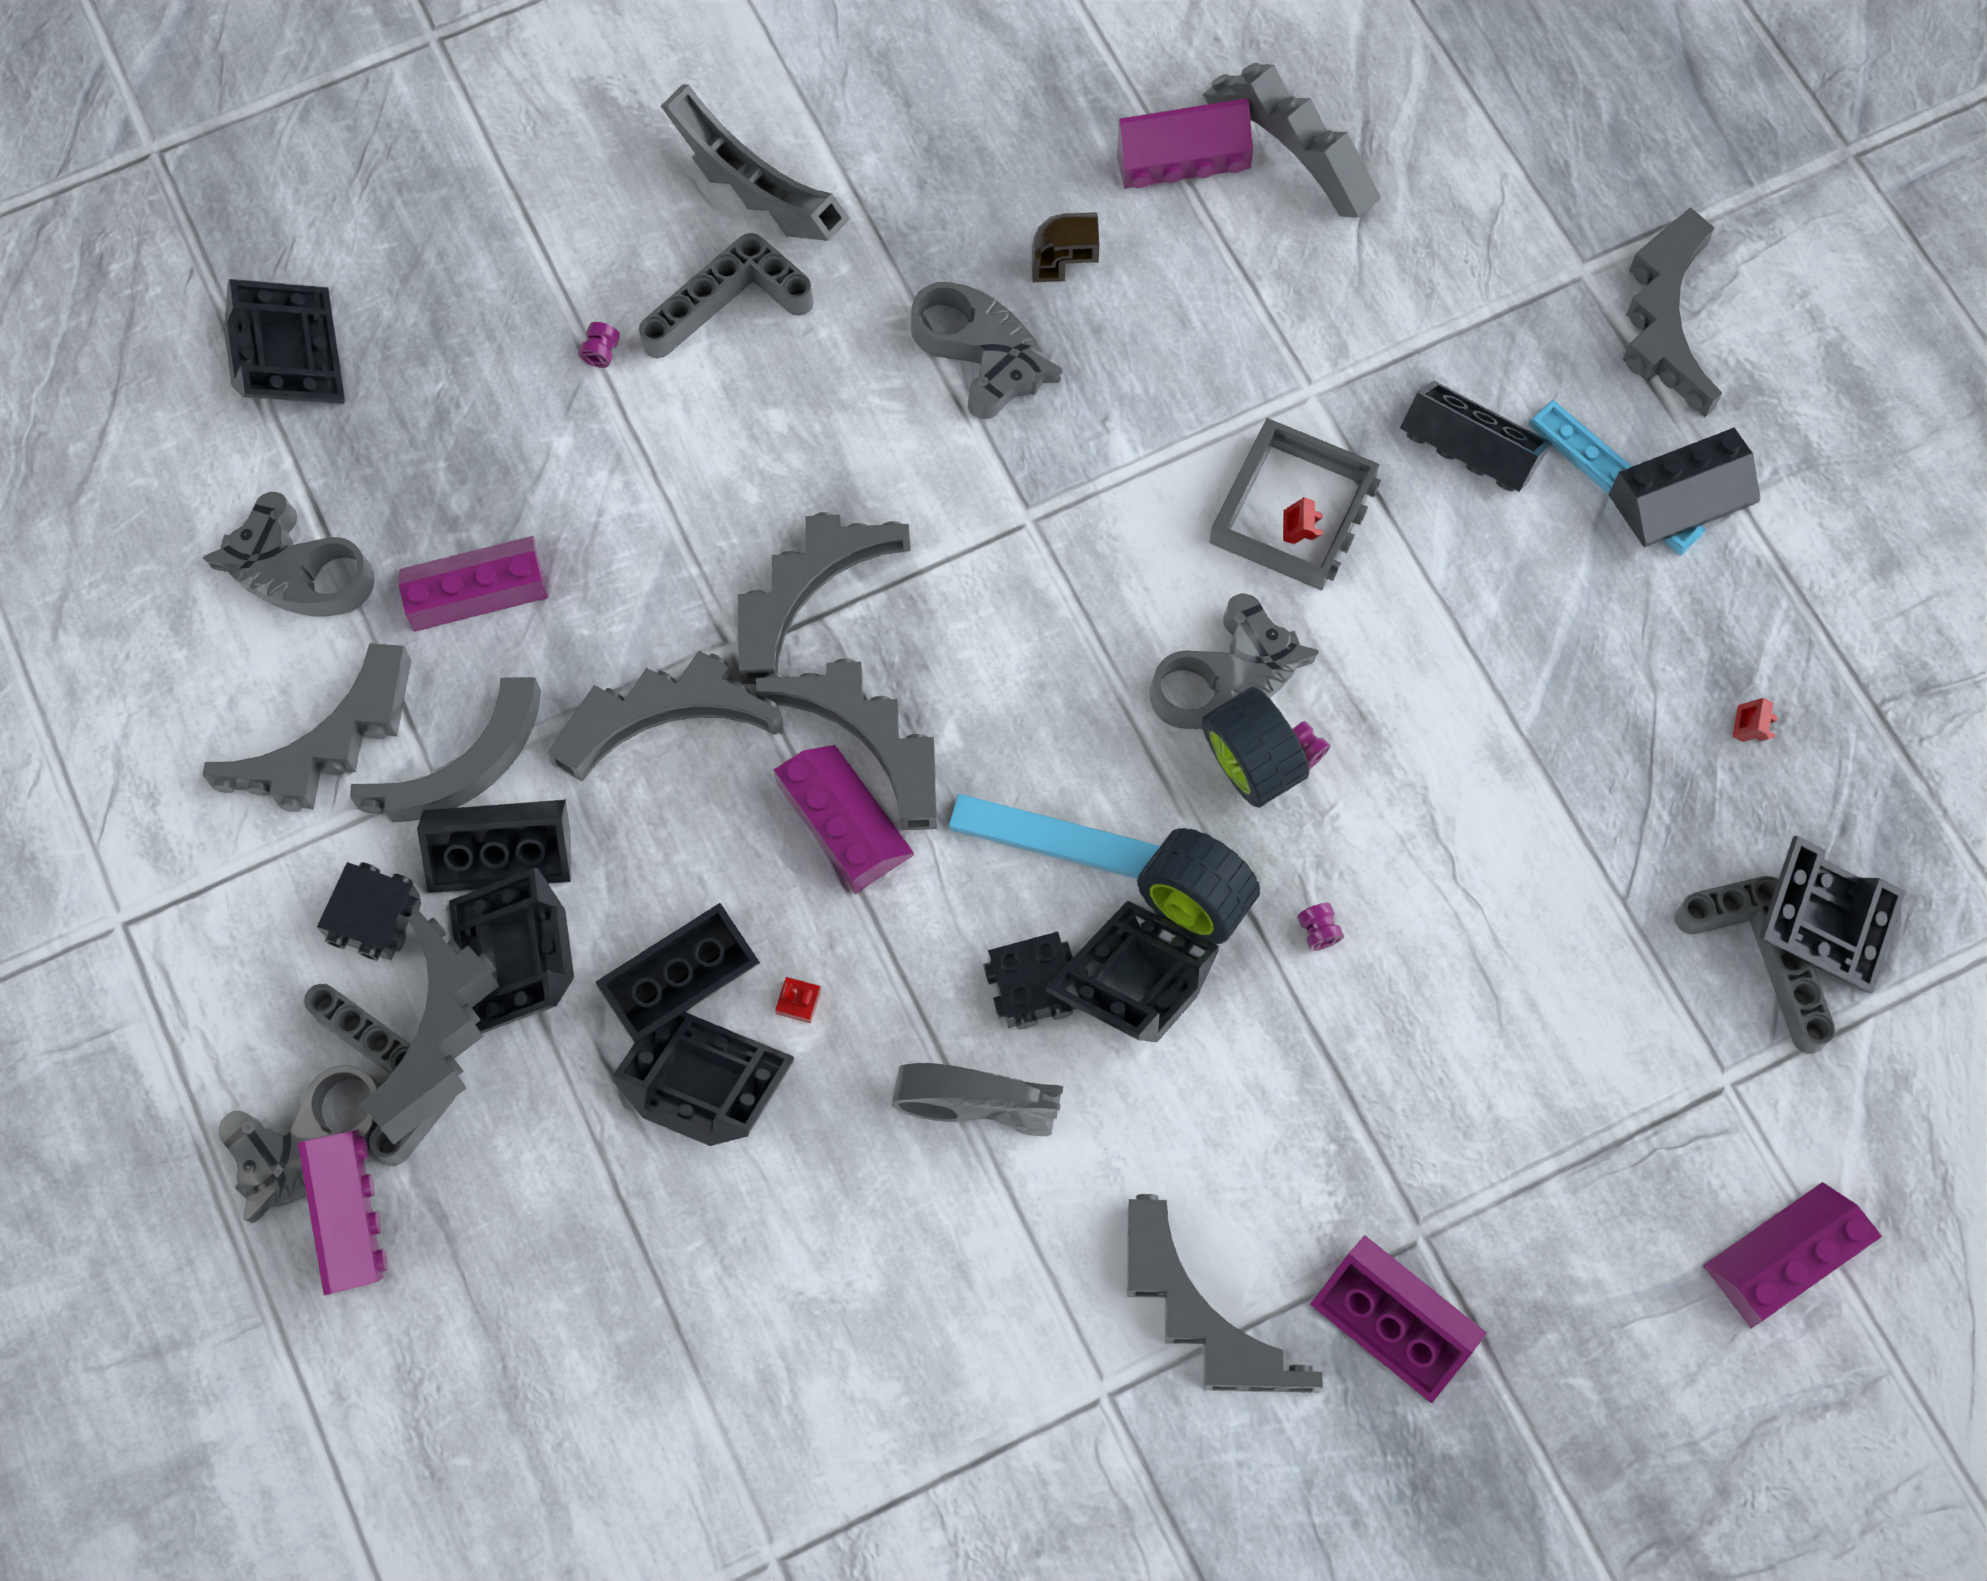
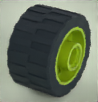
M1250 687L1202 717V729L1216 760L1236 790L1252 806L1260 808L1308 778L1310 772L1309 764L1298 738L1281 711L1262 690Z
M1178 828L1171 831L1137 879L1141 896H1143L1145 902L1158 916L1214 944H1223V942L1230 938L1260 895L1259 882L1254 872L1249 868V865L1224 843L1195 829Z

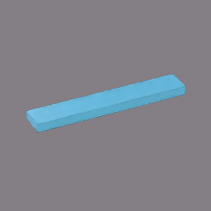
M1554 400L1549 402L1529 422L1528 426L1542 438L1552 442L1551 445L1608 494L1619 471L1632 467ZM1698 526L1663 541L1682 556L1704 535L1706 529Z
M962 794L957 796L949 823V830L1136 879H1138V875L1160 847L1156 844Z

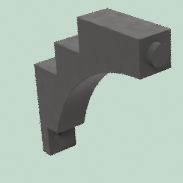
M1138 1194L1136 1199H1129L1127 1297L1165 1298V1344H1203L1204 1391L1319 1393L1323 1388L1322 1372L1313 1371V1366L1291 1365L1289 1366V1371H1284L1282 1349L1265 1344L1230 1324L1197 1291L1178 1257L1172 1240L1168 1221L1167 1200H1158V1195Z

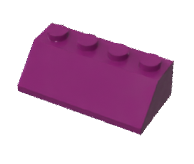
M1248 98L1119 118L1117 159L1124 189L1132 187L1144 188L1151 184L1175 183L1182 179L1194 177L1207 178L1213 174L1238 173L1245 169H1251L1253 141Z
M534 536L399 570V589L405 616L414 632L548 598Z
M836 745L803 750L773 769L777 786L855 894L914 856L910 846Z
M359 1129L298 1142L323 1295L334 1294L382 1280L384 1278L383 1272L388 1270L385 1250L379 1249L377 1234L381 1233V1221L378 1212L372 1211L370 1197L375 1195V1187L372 1175L366 1174L364 1159H368V1146L365 1137H360Z
M1822 1182L1703 1266L1750 1329H1752L1883 1236L1856 1203Z
M1365 1235L1347 1254L1310 1303L1312 1307L1430 1403L1434 1402L1487 1334V1332Z

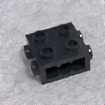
M347 862L317 925V928L325 936L324 941L339 949H345L346 945L359 949L358 953L370 960L378 961L379 957L392 960L395 952H399L405 943V930L409 923L407 918L418 911L421 906L420 894L414 887L413 881L396 873L392 877L381 874L380 869L365 862H361L359 866Z
M1058 931L988 950L989 962L983 964L985 975L989 985L994 983L996 985L999 995L993 997L996 1013L999 1019L1005 1017L1008 1028L1017 1026V1029H1027L1038 1024L1040 1019L1051 1016L1054 1020L1063 1019L1072 1015L1073 1010L1078 1009L1045 992L1047 984L1073 958L1068 941L1061 942Z

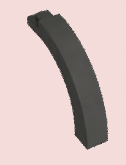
M500 678L495 710L485 730L461 757L445 768L428 776L406 782L351 784L350 798L356 807L363 812L373 814L380 813L382 809H385L392 822L420 820L423 810L457 808L483 793L510 768L529 739L535 725L541 698V689L536 678Z

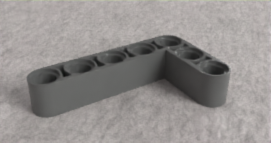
M755 233L744 234L640 323L639 332L644 351L652 358L667 356L752 282L756 283L792 315H805L812 309L814 303L810 279L760 235ZM751 253H756V255L748 256ZM772 273H780L778 275L771 276ZM795 293H803V294L798 295V296H794V295H793V294H795ZM703 294H710L706 297H699ZM678 315H685L681 318H675ZM661 335L659 338L651 339L653 336Z
M1762 876L1688 895L1675 914V922L1678 928L1685 933L1698 934L1750 921L1794 1045L1801 1052L1807 1054H1814L1820 1051L1834 1037L1835 1025L1814 967L1759 939L1771 902L1762 901L1757 892H1765L1772 901L1778 879L1772 876ZM1723 900L1732 901L1736 905L1737 911L1727 909L1723 904ZM1688 908L1699 910L1703 919L1692 917L1688 912ZM1781 958L1791 960L1796 970L1787 969L1783 965ZM1794 992L1802 993L1807 998L1808 1005L1800 1004L1795 999ZM1810 1026L1818 1030L1821 1039L1817 1040L1809 1036L1806 1027Z
M317 984L312 986L305 994V1007L320 1024L391 1075L403 1060L411 1044L336 989L327 984ZM332 998L330 1007L323 1011H318V1005L322 1000ZM360 1018V1024L355 1030L345 1031L346 1025L350 1020ZM388 1039V1045L385 1049L379 1052L373 1051L374 1045L378 1040ZM455 1098L400 1139L392 1152H382L384 1143L389 1139L381 1128L377 1126L369 1139L371 1151L388 1166L402 1164Z

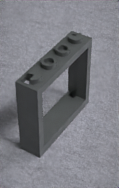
M1266 418L1211 528L1209 543L1322 591L1327 580L1334 581L1341 566V562L1337 561L1341 551L1344 553L1348 552L1355 534L1350 532L1354 524L1361 525L1366 515L1368 506L1364 505L1367 497L1374 498L1381 480L1376 478L1380 464ZM1272 447L1361 483L1321 567L1231 530Z

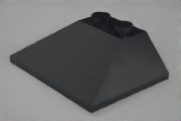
M229 279L224 334L231 386L245 398L344 404L345 396L328 287Z
M1793 836L1759 939L1867 993H1873L1906 892L1880 878L1858 877L1823 859L1824 849L1799 836Z
M533 867L449 900L454 942L461 950L469 946L477 956L484 953L497 969L492 975L499 987L472 1007L480 1019L475 1025L481 1034L558 1005L574 979L566 911L538 868Z
M1127 900L1047 984L1045 992L1139 1041L1158 1042L1198 997L1218 954L1219 946Z
M684 1012L638 1043H634L613 1074L612 1080L642 1118L708 1146H713L749 1136L794 1062V1056Z

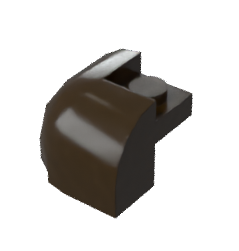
M1097 212L1063 213L1050 216L1038 227L1032 244V282L1065 281L1066 264L1099 263L1100 244Z

